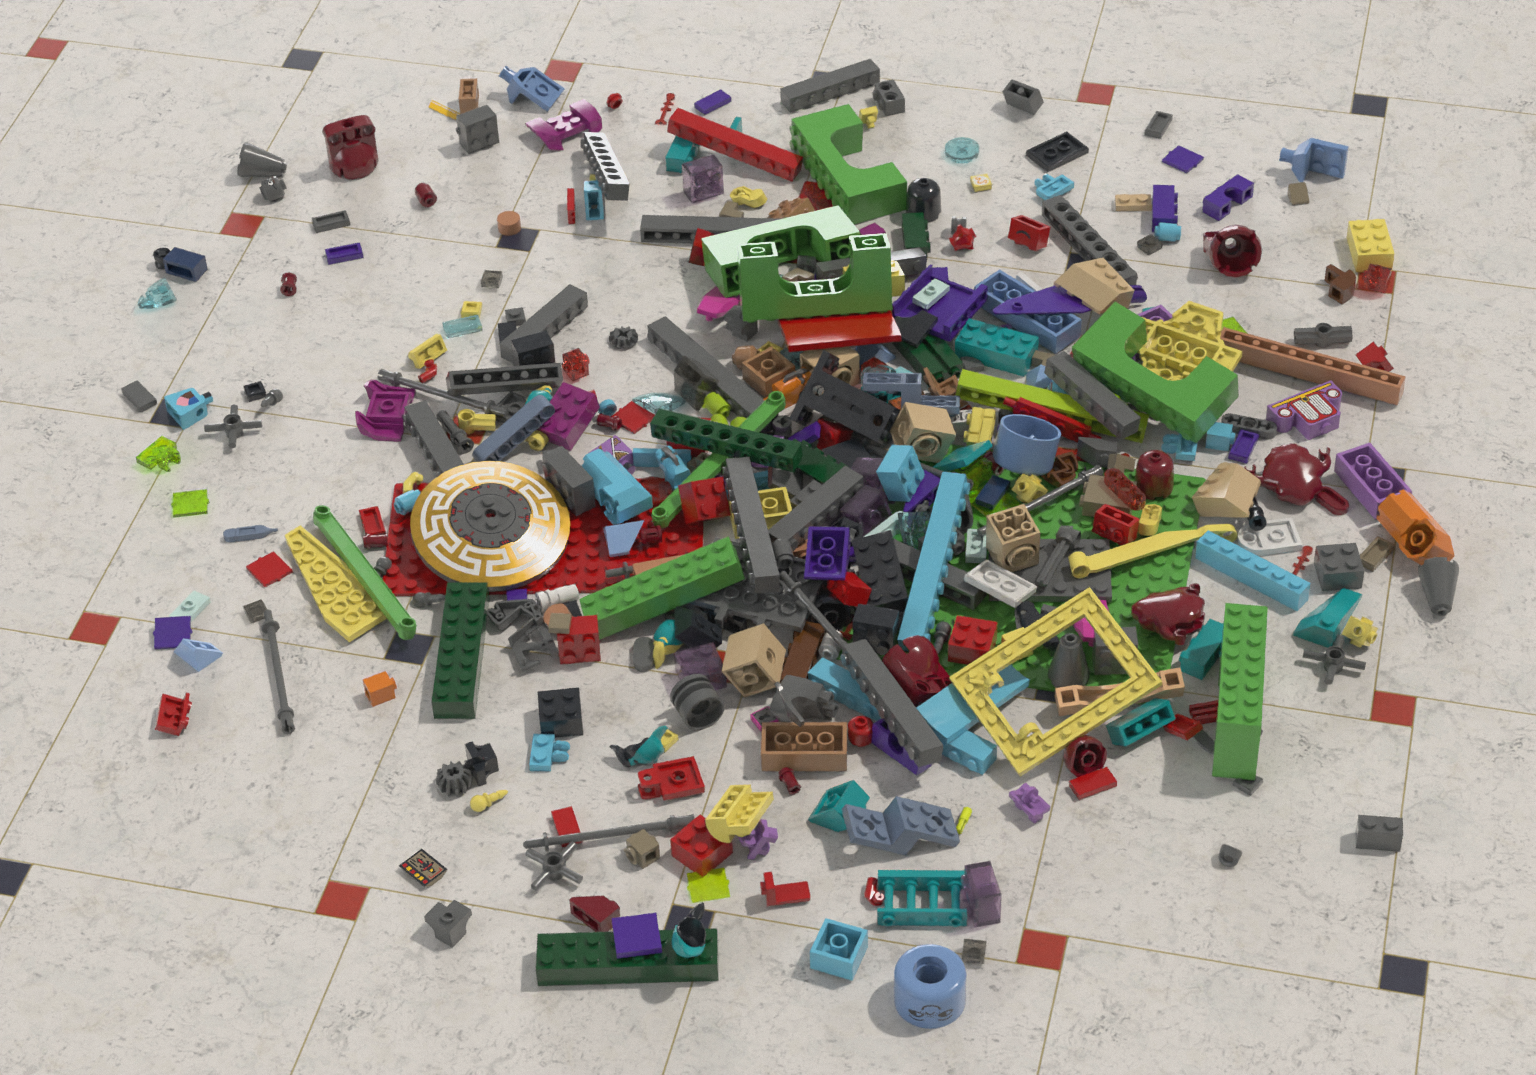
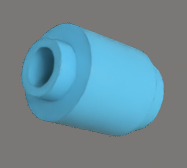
M1159 223L1158 226H1155L1154 237H1157L1158 241L1175 242L1180 240L1181 226L1173 223Z
M410 490L396 497L393 503L396 512L402 515L412 512L416 499L421 492L419 490Z

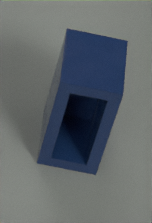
M174 247L163 259L167 274L197 282L208 270L205 255Z

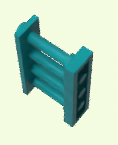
M878 870V891H884V908H877L878 926H967V909H960V891H966L967 870ZM893 891H907V908H893ZM916 891H929V908H916ZM938 891H951V909L938 908Z

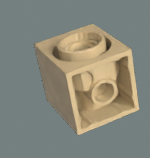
M849 346L807 350L800 354V368L805 367L808 372L812 373L823 350L840 358L838 361L839 367L836 372L832 373V376L852 386L859 383L860 356L856 350Z
M909 402L904 403L890 429L895 445L913 446L918 460L939 463L947 455L948 448L956 438V432L947 409Z
M1024 504L987 515L986 548L994 563L1010 572L1039 564L1040 531Z
M765 624L729 635L722 672L744 698L775 688V683H780L786 649Z

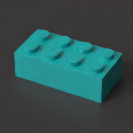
M969 318L955 340V354L959 358L973 357L980 360L986 367L1025 377L1032 365V356L1038 350L1039 337Z

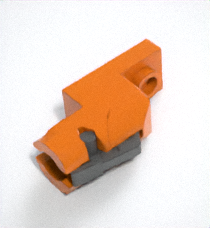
M805 367L787 374L784 379L772 385V392L780 391L784 394L785 409L798 402L799 393L804 390L812 374Z

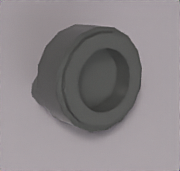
M1222 844L1218 858L1223 865L1233 867L1237 865L1243 852L1227 844ZM1224 855L1233 857V861L1225 860Z

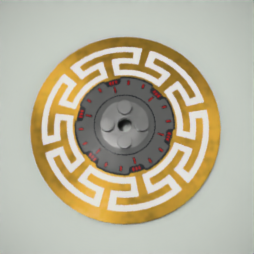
M485 461L455 467L433 479L416 499L411 513L410 530L416 553L422 562L437 576L447 582H488L489 592L525 586L548 573L565 552L570 534V518L562 496L545 478L527 468L511 463ZM491 513L494 514L495 517L488 518L485 515Z

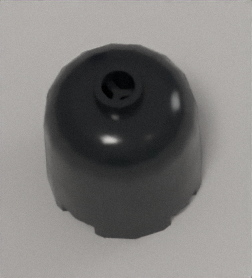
M917 178L909 184L907 189L906 213L923 212L924 220H927L928 223L937 220L941 213V190L938 183L933 179Z

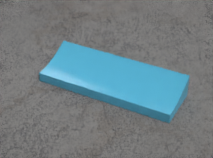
M1012 665L998 672L1004 680V686L1001 688L997 684L992 686L993 693L989 697L997 708L1029 686V679L1018 672ZM952 683L917 707V710L939 740L945 744L950 743L979 722L976 715Z

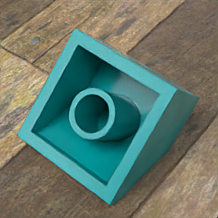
M855 780L848 781L827 789L808 820L813 824L835 832L844 831L847 828L842 808L848 804L866 809V804L870 797Z

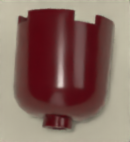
M1150 450L1139 457L1134 480L1137 481L1138 495L1145 499L1155 500V497L1163 496V498H1166L1172 493L1174 487V464L1172 458L1167 453L1160 450Z

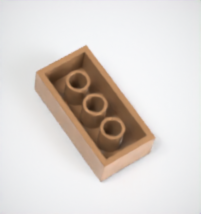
M762 722V771H780L784 767H789L794 771H847V722H805L801 727L794 722Z

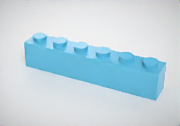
M1209 530L1197 541L1195 559L1295 611H1298L1309 600L1310 582Z

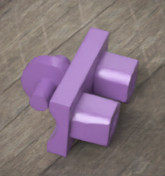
M1024 783L1019 789L1010 791L1009 797L1015 802V806L1019 810H1023L1029 816L1028 819L1032 823H1036L1043 819V814L1050 811V805L1038 795L1039 791L1036 787H1030L1027 783Z
M760 819L754 830L747 836L739 837V841L742 846L749 847L747 857L754 860L757 854H768L770 849L769 842L775 843L778 839L777 828L768 827L767 820Z

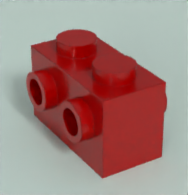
M1104 504L1095 512L1092 532L1122 546L1136 539L1140 519Z

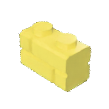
M972 408V413L967 415L966 424L969 425V430L964 432L963 442H966L967 446L990 440L992 443L996 411L988 408Z

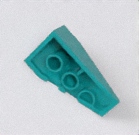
M1342 588L1301 619L1293 632V636L1326 648L1334 646L1336 636L1340 635L1363 594Z

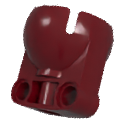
M368 115L353 116L325 125L322 129L325 137L329 167L340 178L344 172L346 179H361L370 175L378 165L379 159L375 139L376 128Z
M1231 225L1224 227L1220 231L1203 233V252L1208 255L1215 269L1226 277L1237 278L1245 276L1253 271V265L1257 267L1261 261L1263 250L1255 230L1242 225ZM1233 238L1234 240L1231 244H1225L1227 239Z
M915 635L903 640L904 646L909 650L908 654L899 645H895L883 657L882 662L914 706L918 707L952 682L948 673L939 663V656L933 644L926 637Z

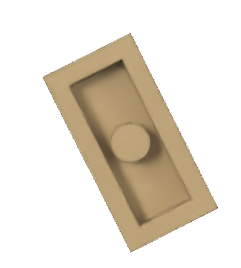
M1151 194L1115 195L1116 211H1152Z

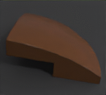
M1073 452L1057 455L1051 471L1041 475V477L1056 487L1074 480L1076 477L1075 473L1078 470V461Z

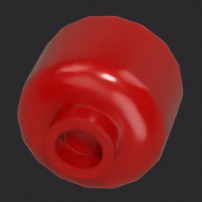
M867 716L853 717L847 725L849 742L858 747L870 745L874 722Z

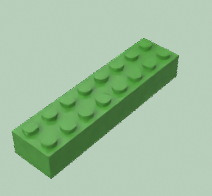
M728 536L580 598L579 601L583 616L597 615L600 640L670 611L677 606H682L744 580L745 576L738 554Z

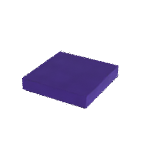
M656 912L612 918L617 959L662 953Z

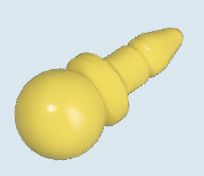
M498 790L496 793L493 792L489 795L487 793L475 795L470 800V807L475 812H482L486 807H491L492 802L503 798L508 791Z

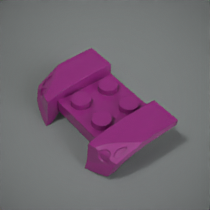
M582 99L570 104V111L563 112L557 117L549 118L547 121L538 117L526 122L525 125L544 142L548 149L564 150L561 140L587 129L589 132L599 133L602 129V118L592 104Z
M371 379L363 385L368 398L371 399L366 416L359 411H355L357 427L361 434L374 440L401 442L405 430L403 415H405L404 407L413 403L416 389L388 386Z

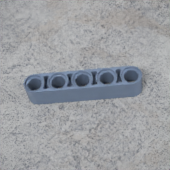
M535 396L474 449L472 453L473 459L476 462H500L554 414V406L545 396Z

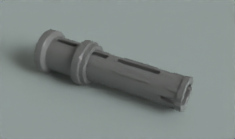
M439 411L436 418L450 434L452 443L457 445L460 453L470 452L474 447L472 439L467 437V433L463 429H459L447 411Z

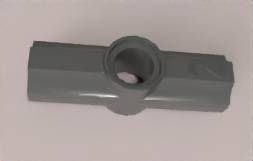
M1319 323L1316 327L1294 329L1295 344H1315L1318 347L1325 348L1331 343L1352 342L1353 339L1352 326L1332 327L1328 323Z

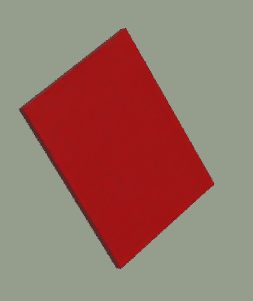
M890 310L883 313L874 311L867 314L850 313L849 315L834 314L828 317L820 315L811 318L777 319L789 352L901 341V333Z

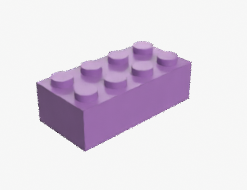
M1370 442L1336 454L1334 472L1375 520H1377V515L1380 514L1378 506L1389 494H1401L1399 491L1403 489L1412 494V490Z

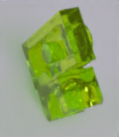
M161 436L136 456V462L150 470L158 465L160 469L170 472L169 463L180 464L181 456L179 451L176 450V442Z

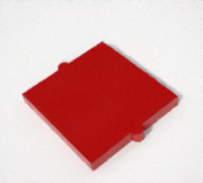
M631 401L623 408H619V411L611 417L619 416L622 419L621 427L636 434L643 427H647V424L652 421L655 414Z
M274 551L262 558L259 557L258 560L246 566V569L264 587L276 581L279 582L282 578L293 573L292 569Z

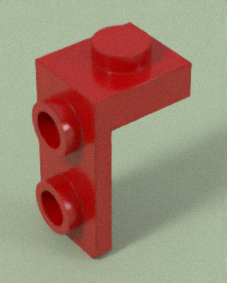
M772 871L763 872L764 882H760L761 895H765L767 906L811 900L807 881L774 885Z

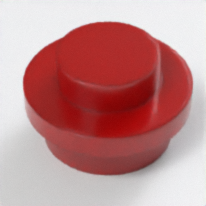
M619 93L609 95L606 102L607 106L612 109L618 108L623 102L622 96Z

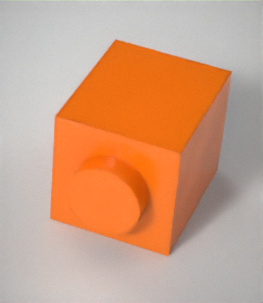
M386 671L362 679L365 694L372 707L396 698L394 691L397 689L396 682L393 677L390 678Z

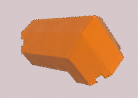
M1403 489L1399 491L1401 494H1389L1378 506L1380 514L1377 515L1376 519L1398 542L1400 550L1409 559L1423 565L1425 560L1434 557H1446L1447 561H1451L1455 555L1450 536L1411 493Z

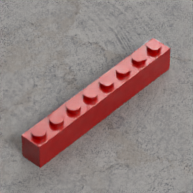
M677 108L668 120V133L791 182L794 181L801 171L802 156L681 108Z

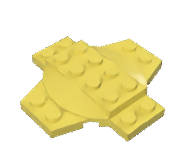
M1188 301L1174 312L1172 318L1168 321L1163 322L1162 319L1152 321L1144 318L1147 342L1137 353H1139V358L1143 363L1142 366L1166 380L1177 381L1186 378L1206 356L1233 372L1242 357V351L1225 346L1224 341L1220 339L1223 324V312Z

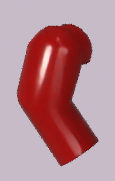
M433 359L425 361V372L418 376L419 381L423 384L437 374V364L434 363Z
M868 877L864 897L873 906H880L884 902V894H880L876 890L878 879Z

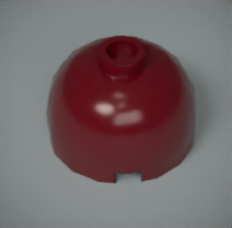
M1089 735L1078 737L1066 746L1063 751L1064 764L1076 777L1102 769L1107 759L1106 748L1098 739Z

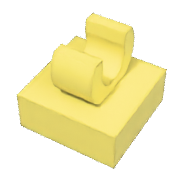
M877 107L860 109V120L863 124L866 123L868 129L874 128L878 115Z

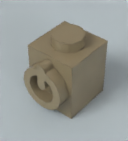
M644 829L626 839L627 848L624 849V852L633 865L638 864L644 869L660 859V849L656 838L653 835H649Z

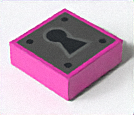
M769 706L750 714V719L761 732L762 722H779L770 712Z

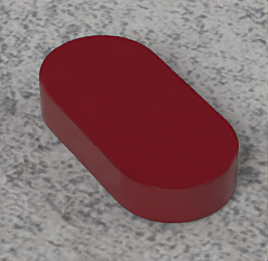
M1323 486L1320 493L1315 495V500L1334 515H1345L1349 510L1348 500L1330 487Z

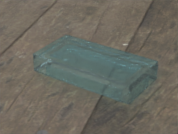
M478 315L442 322L447 339L483 331Z

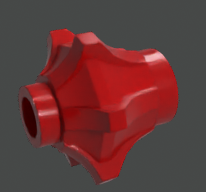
M959 224L956 232L949 238V241L955 251L959 249L972 250L974 249V238L977 236L972 228L968 229Z

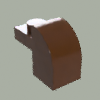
M1332 264L1328 265L1324 279L1325 282L1330 284L1328 296L1343 305L1354 296L1356 275L1350 269L1344 272Z

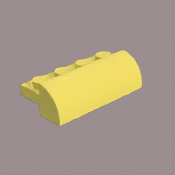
M751 784L730 785L705 819L708 831L714 838L725 843H731L736 835L738 837L749 835L773 802V792H752Z

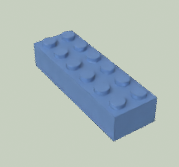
M1000 269L974 286V290L981 284L988 286V299L981 307L982 309L1006 324H1010L1019 332L1039 337V344L1055 354L1081 336L1082 319L1072 313L994 314L992 312L993 309L1003 302L1035 292Z

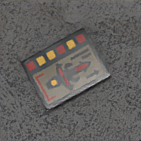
M420 849L399 865V867L424 887L434 885L443 878L447 871L446 867L423 849Z

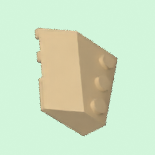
M1104 258L1073 264L1053 284L1058 288H1065L1067 294L1071 297L1075 295L1082 299V304L1099 315L1104 314L1114 302L1129 308L1135 291Z
M1223 462L1217 466L1202 486L1198 488L1192 499L1200 517L1249 518V508L1253 507L1254 503L1252 500L1257 495L1261 482L1260 479L1239 464Z

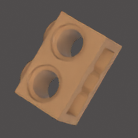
M477 78L460 79L459 107L460 114L478 108L479 89Z

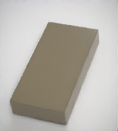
M1377 536L1360 554L1363 567L1374 572L1395 549V544Z

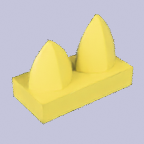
M435 334L408 352V357L413 360L416 368L421 369L425 366V361L429 359L434 360L447 351L441 334Z

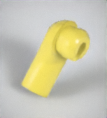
M412 472L403 482V494L413 490L414 483L421 484L423 475L418 474V472Z

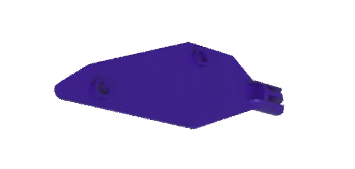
M1130 285L1135 290L1130 303L1145 302L1147 294L1141 285ZM1051 286L1009 299L995 307L992 312L996 315L1085 313L1092 310L1082 304V299L1075 295L1072 297L1068 295L1065 288Z

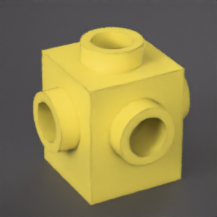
M1022 474L1012 488L1017 494L1016 498L1025 504L1048 492L1040 484L1041 480L1033 474L1031 476Z
M1350 616L1342 635L1350 638V643L1361 648L1362 645L1369 647L1377 638L1376 632L1378 628L1373 626V621L1362 616L1359 619Z

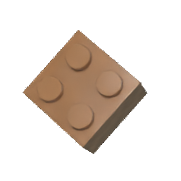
M772 346L742 362L743 380L764 398L768 397L772 392V385L784 379L787 374L795 372V365Z

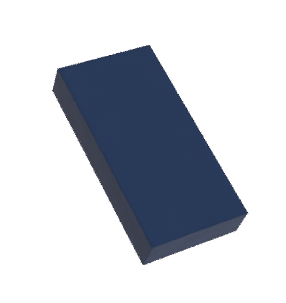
M992 475L976 497L975 504L993 510L1010 487V481Z

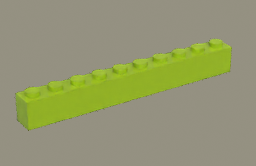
M962 369L956 390V396H960L962 400L1013 412V408L1003 404L1005 397L1015 401L1022 397L1092 427L1093 432L1116 437L1070 395ZM1134 411L1141 417L1138 432L1124 439L1143 443L1149 414Z

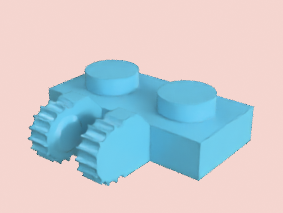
M1045 174L1042 180L1039 178L1034 182L1037 187L1036 195L1044 200L1063 195L1074 188V182L1063 174L1056 178Z
M1180 433L1179 435L1167 434L1163 436L1164 443L1161 446L1163 452L1169 454L1176 452L1175 459L1195 461L1198 442L1194 443L1191 440H1186Z
M533 734L529 763L530 771H551L552 762L567 761L569 758L567 751L570 750V743L561 740L555 742V734Z

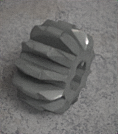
M450 761L449 765L442 764V768L437 769L436 785H438L441 793L446 792L448 797L451 794L458 796L460 792L466 793V790L471 788L472 773L467 764L462 765L460 761L453 764Z

